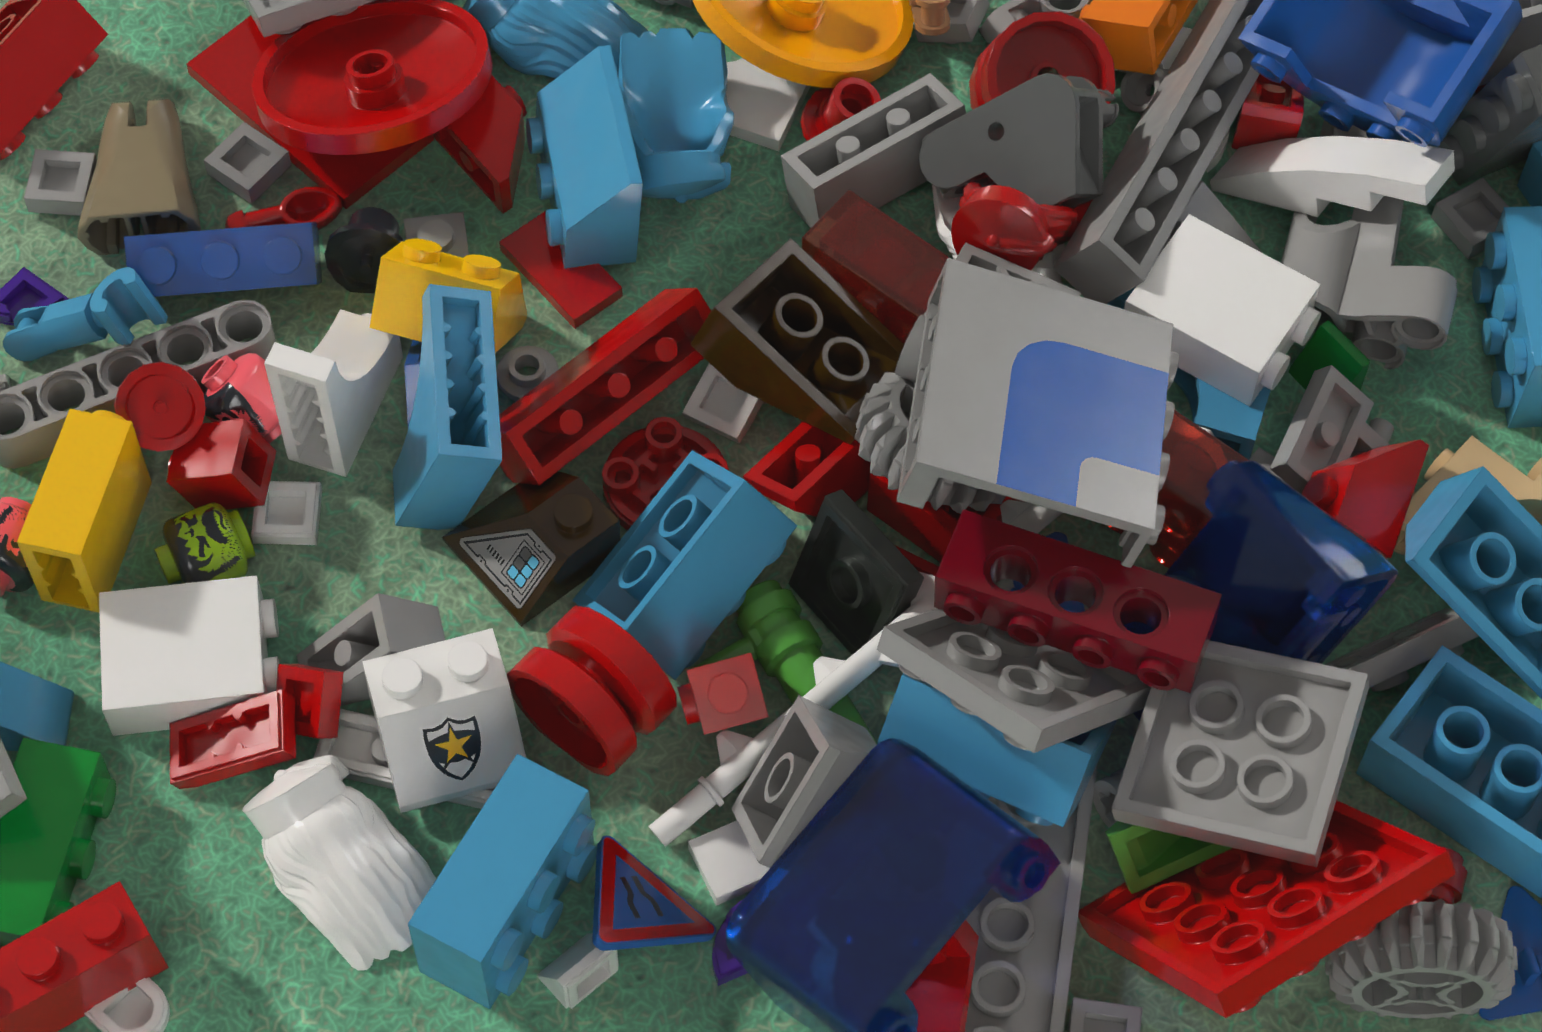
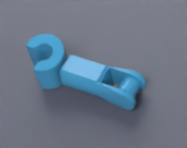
M125 267L107 276L98 285L94 293L49 304V306L19 310L14 318V327L16 329L7 332L3 340V347L11 357L26 362L54 353L57 350H64L106 339L108 333L116 343L130 345L135 337L129 329L134 324L142 320H151L154 325L165 324L168 316L133 268Z

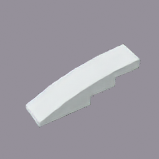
M1350 136L1286 138L1239 147L1211 179L1210 184L1212 191L1318 217L1330 202L1372 211L1383 196L1427 206L1455 170L1454 150L1433 146L1421 147L1411 142L1393 139Z

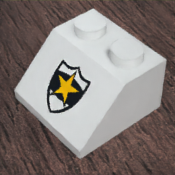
M493 628L362 661L369 697L400 813L460 798L473 792L494 789L517 754L526 758L510 685Z

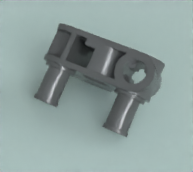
M1049 73L1042 74L927 134L921 141L922 146L919 155L921 171L927 181L939 187L944 199L963 196V188L970 182L979 183L982 187L995 182L997 185L1011 187L1025 193L1037 204L1067 206L1075 209L1103 195V129L1115 122L1119 113V105L1107 104L1106 101L1116 99L1114 94L1108 90L1097 89L1086 78L1077 76L1063 77L1062 75Z

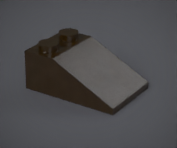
M789 239L712 309L690 343L698 353L736 388L850 445L855 441L856 422L866 393H870L874 383L880 382L885 372L895 373L899 357L905 345L792 239Z

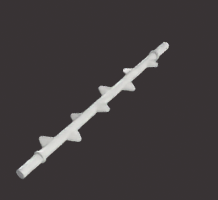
M1007 500L1000 506L1004 523L1037 534L1063 513L1032 503ZM920 572L924 580L916 597L910 602L911 606L890 624L938 609L934 607L935 576ZM1009 579L995 584L1007 591L1014 587L1013 580ZM883 630L846 661L823 656L816 659L813 663L816 686L803 697L829 710L882 664L899 667L898 663L876 650ZM791 707L754 738L725 729L716 736L721 766L708 777L704 778L701 776L698 778L699 784L648 826L665 847L716 804L721 807L724 804L722 799L751 776Z

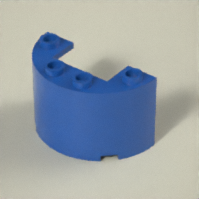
M1263 0L1238 39L1254 55L1250 62L1254 70L1273 82L1281 83L1283 80L1300 94L1320 106L1318 114L1337 129L1348 132L1352 126H1355L1365 131L1368 138L1393 139L1411 142L1421 147H1438L1520 24L1523 16L1518 0Z

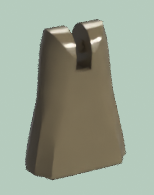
M169 99L147 101L146 125L136 126L135 113L131 101L111 103L101 132L94 174L79 220L77 237L87 249L97 255L119 254V249H125L124 236L140 235V220L145 235L201 230L199 213L185 158L179 116L174 102Z

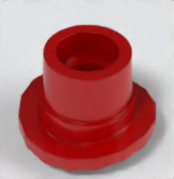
M854 77L841 80L835 88H822L816 91L803 108L800 121L803 137L808 141L881 101L878 91L869 82Z
M165 362L143 364L130 372L118 387L114 403L115 413L128 421H132L140 447L157 452L174 450L191 441L202 427L206 411L204 394L195 378L180 366Z

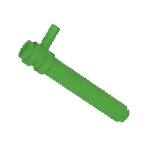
M767 580L749 588L746 591V597L742 605L736 610L738 614L736 624L744 637L690 668L752 653L753 660L758 659L767 676L777 678L791 703L794 704L798 695L803 697L816 686L813 663L819 657H824L820 650L823 643L811 622L805 619L801 620L802 608L792 591L782 589L776 580ZM848 694L829 709L865 727L877 744V741ZM880 749L882 755L879 758L880 766L877 776L867 791L858 793L853 801V805L903 887H912L918 896L925 895L944 884L948 856L882 749Z

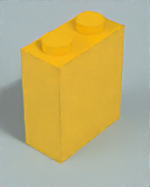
M69 409L17 540V544L42 601L99 613V593L111 591L152 481L132 421H128L114 412L96 410L93 413Z

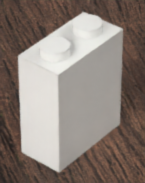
M1189 214L1157 257L1145 281L1137 285L1125 302L1124 309L1173 323L1171 351L1179 354L1178 368L1250 407L1263 387L1273 390L1277 386L1289 365L1291 357L1286 355L1293 343L1296 342L1303 346L1312 335L1321 316V312L1313 309L1321 284Z
M257 576L99 593L102 711L113 736L170 730L169 723L276 691L278 664L280 663L278 656L268 657L267 638L279 636L277 608L274 598H263Z

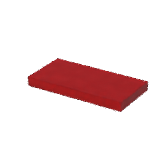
M251 15L186 63L191 77L241 120L289 151L291 163L319 187L337 193L345 209H348L434 140L432 134L416 142L385 151L357 155H329L297 149L275 138L261 122L253 98L251 82L258 60L265 50L282 34L263 37Z

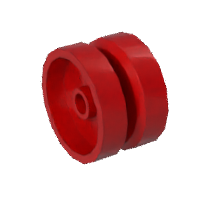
M1060 11L1034 12L1012 22L977 57L969 80L971 108L973 110L1022 83L1046 73L1062 75L1063 77H1083L1092 82L1097 89L1108 90L1114 94L1116 85L1113 58L1104 39L1084 20Z
M575 605L546 633L548 649L541 647L532 648L506 675L516 704L540 733L589 771L609 776L616 772L637 750V736L635 732L648 735L656 730L677 707V696L668 676L653 656L631 634L603 614L588 607Z

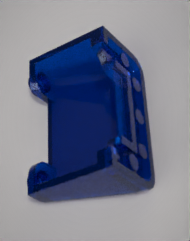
M1233 460L1217 470L1206 485L1210 493L1206 498L1205 506L1213 517L1164 574L1165 576L1222 594L1216 624L1210 641L1322 664L1395 581L1398 572L1379 550L1257 461L1238 462ZM1131 622L1124 625L1127 630L1136 634H1148L1154 631L1150 626L1141 622ZM1144 709L1133 713L1139 721Z
M890 738L880 742L868 753L737 906L728 922L726 944L731 954L769 998L784 1012L814 1032H917L918 1012L905 992L992 888L994 892L1010 902H1022L1043 888L1048 878L1061 862L1045 841L920 749L901 739Z

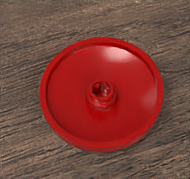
M375 0L358 6L356 10L342 16L330 15L303 24L295 32L282 34L265 50L258 60L252 75L251 89L262 124L275 138L285 144L319 154H368L416 142L444 129L463 116L480 99L489 84L493 68L488 39L481 23L468 11L455 4L443 0Z

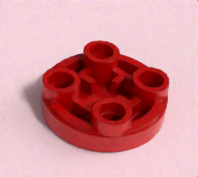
M663 416L651 420L646 428L637 430L621 440L609 454L602 470L603 495L607 508L619 519L620 525L628 531L692 450L729 471L727 461L716 445L701 433L681 426L677 420L671 417Z

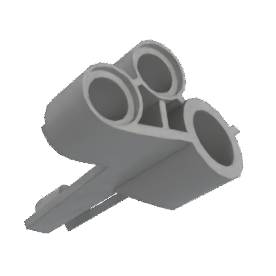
M1325 120L1320 133V137L1350 136L1368 138L1365 131L1355 126H1352L1348 132L1337 129ZM1383 196L1372 211L1354 207L1350 220L1333 225L1316 224L1318 217L1294 211L1280 263L1321 284L1313 308L1321 312L1318 324L1313 331L1314 333L1323 323L1329 320L1368 359L1385 363L1384 368L1389 370L1398 368L1403 364L1408 347L1432 350L1441 347L1447 341L1458 292L1456 278L1442 269L1429 266H1394L1404 200Z

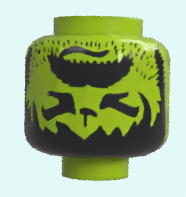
M215 502L207 503L165 521L162 529L165 544L154 548L168 584L179 580L183 584L245 577L248 572L247 560L256 556L251 539L238 510L235 509L227 512L221 504Z

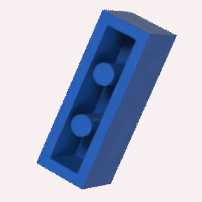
M317 222L124 236L126 266L133 268L154 297L322 283Z

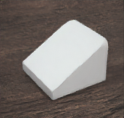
M593 933L586 934L537 974L541 982L566 1009L568 1007L571 1009L618 971V951H602L596 948L592 942Z

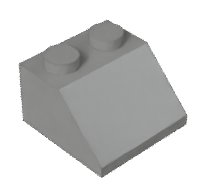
M798 695L731 807L758 863L768 868L814 867L824 849L832 848L839 840L845 826V814L858 793H864L872 785L880 766L879 758L882 752L865 727Z

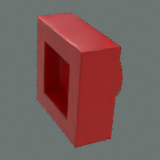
M278 664L276 691L282 689L295 697V727L297 735L317 739L338 737L344 672L301 664Z

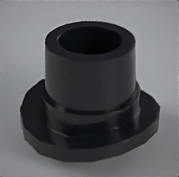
M377 207L359 209L352 214L348 225L339 227L329 236L324 253L326 265L334 280L346 290L355 293H375L381 257L400 242H404L403 238L399 235V224L391 213Z

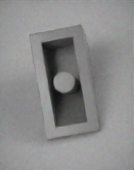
M377 593L297 654L298 664L344 672L341 706L370 700L362 661L444 641L445 635L438 606Z

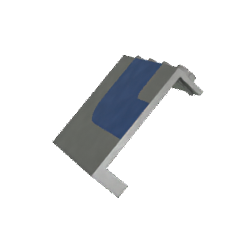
M947 258L928 299L896 502L923 509L938 478H944L1123 529L1124 531L1119 537V546L1123 547L1121 565L1131 568L1145 544L1154 545L1157 542L1165 519V507L1158 505L1157 499L1158 492L1162 489L1170 465V455L1162 452V444L1170 430L1175 410L1174 403L1166 401L1167 390H1169L1174 381L1179 363V354L1171 351L1173 323Z

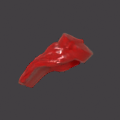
M970 182L963 188L964 195L960 198V209L953 217L951 228L952 243L957 255L964 244L968 243L1028 270H1032L1043 259L1045 254L1052 252L1057 246L1070 240L1093 200L1075 209L1067 206L1037 204L1025 193L1011 187L997 185L996 183L982 187L979 183Z

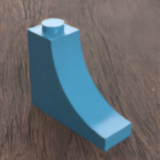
M429 284L422 296V345L415 401L407 435L401 453L393 468L395 526L442 530L454 529L462 524L502 462L491 291Z

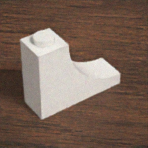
M340 309L330 329L311 353L274 342L264 365L289 460L344 477L347 476L403 358L400 336L369 328L372 314L358 315Z

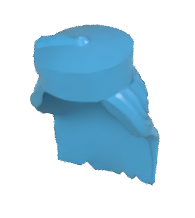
M467 0L462 7L481 23L490 47L511 68L526 75H544L557 78L598 46L611 45L617 75L619 76L621 34L631 32L640 37L643 32L648 31L647 28L632 19L624 9L611 0Z
M660 28L657 34H654L652 31H646L638 37L635 33L627 32L620 36L618 79L643 181L642 197L675 199L678 203H685L688 199H701L726 189L730 184L731 165L729 162H721V156L724 154L732 126L734 125V113L728 105L726 95L728 70L725 44L713 33L700 31L693 36L691 31L686 28Z

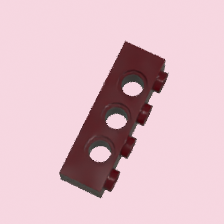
M963 509L935 575L934 607L943 610L951 619L962 624L977 625L982 623L1008 632L1013 639L1022 644L1033 647H1040L1045 644L1072 653L1078 661L1094 668H1107L1110 666L1137 675L1143 683L1159 690H1173L1176 688L1191 693L1216 624L1222 594L1132 565L1131 568L1121 565L1122 561ZM1009 579L1020 582L1024 587L1015 591H1007L995 584ZM1066 601H1078L1085 604L1089 609L1077 613L1069 612L1059 604ZM1131 622H1141L1150 626L1154 631L1148 634H1136L1127 630L1124 625Z

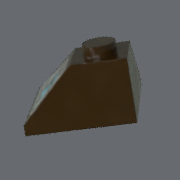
M560 471L556 472L541 485L516 484L442 537L448 547L521 627L591 577L621 540L619 519L579 477Z

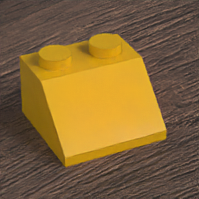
M415 238L400 242L381 257L369 328L422 342V296L429 284L491 291L495 353L524 326L527 319V310L520 273L501 268V263L492 257L473 254L462 258L441 252L442 247L435 242Z

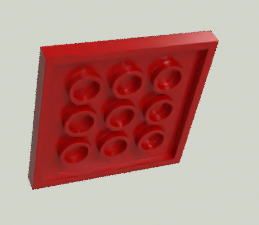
M1336 800L1317 867L1232 848L1134 894L1129 891L1126 882L1081 908L1078 918L1082 927L1092 939L1227 1019L1233 1014L1242 1013L1253 1008L1260 1002L1263 995L1290 978L1312 971L1319 964L1320 959L1347 942L1366 937L1374 931L1379 922L1398 910L1425 900L1430 896L1433 888L1456 875V871L1447 849Z

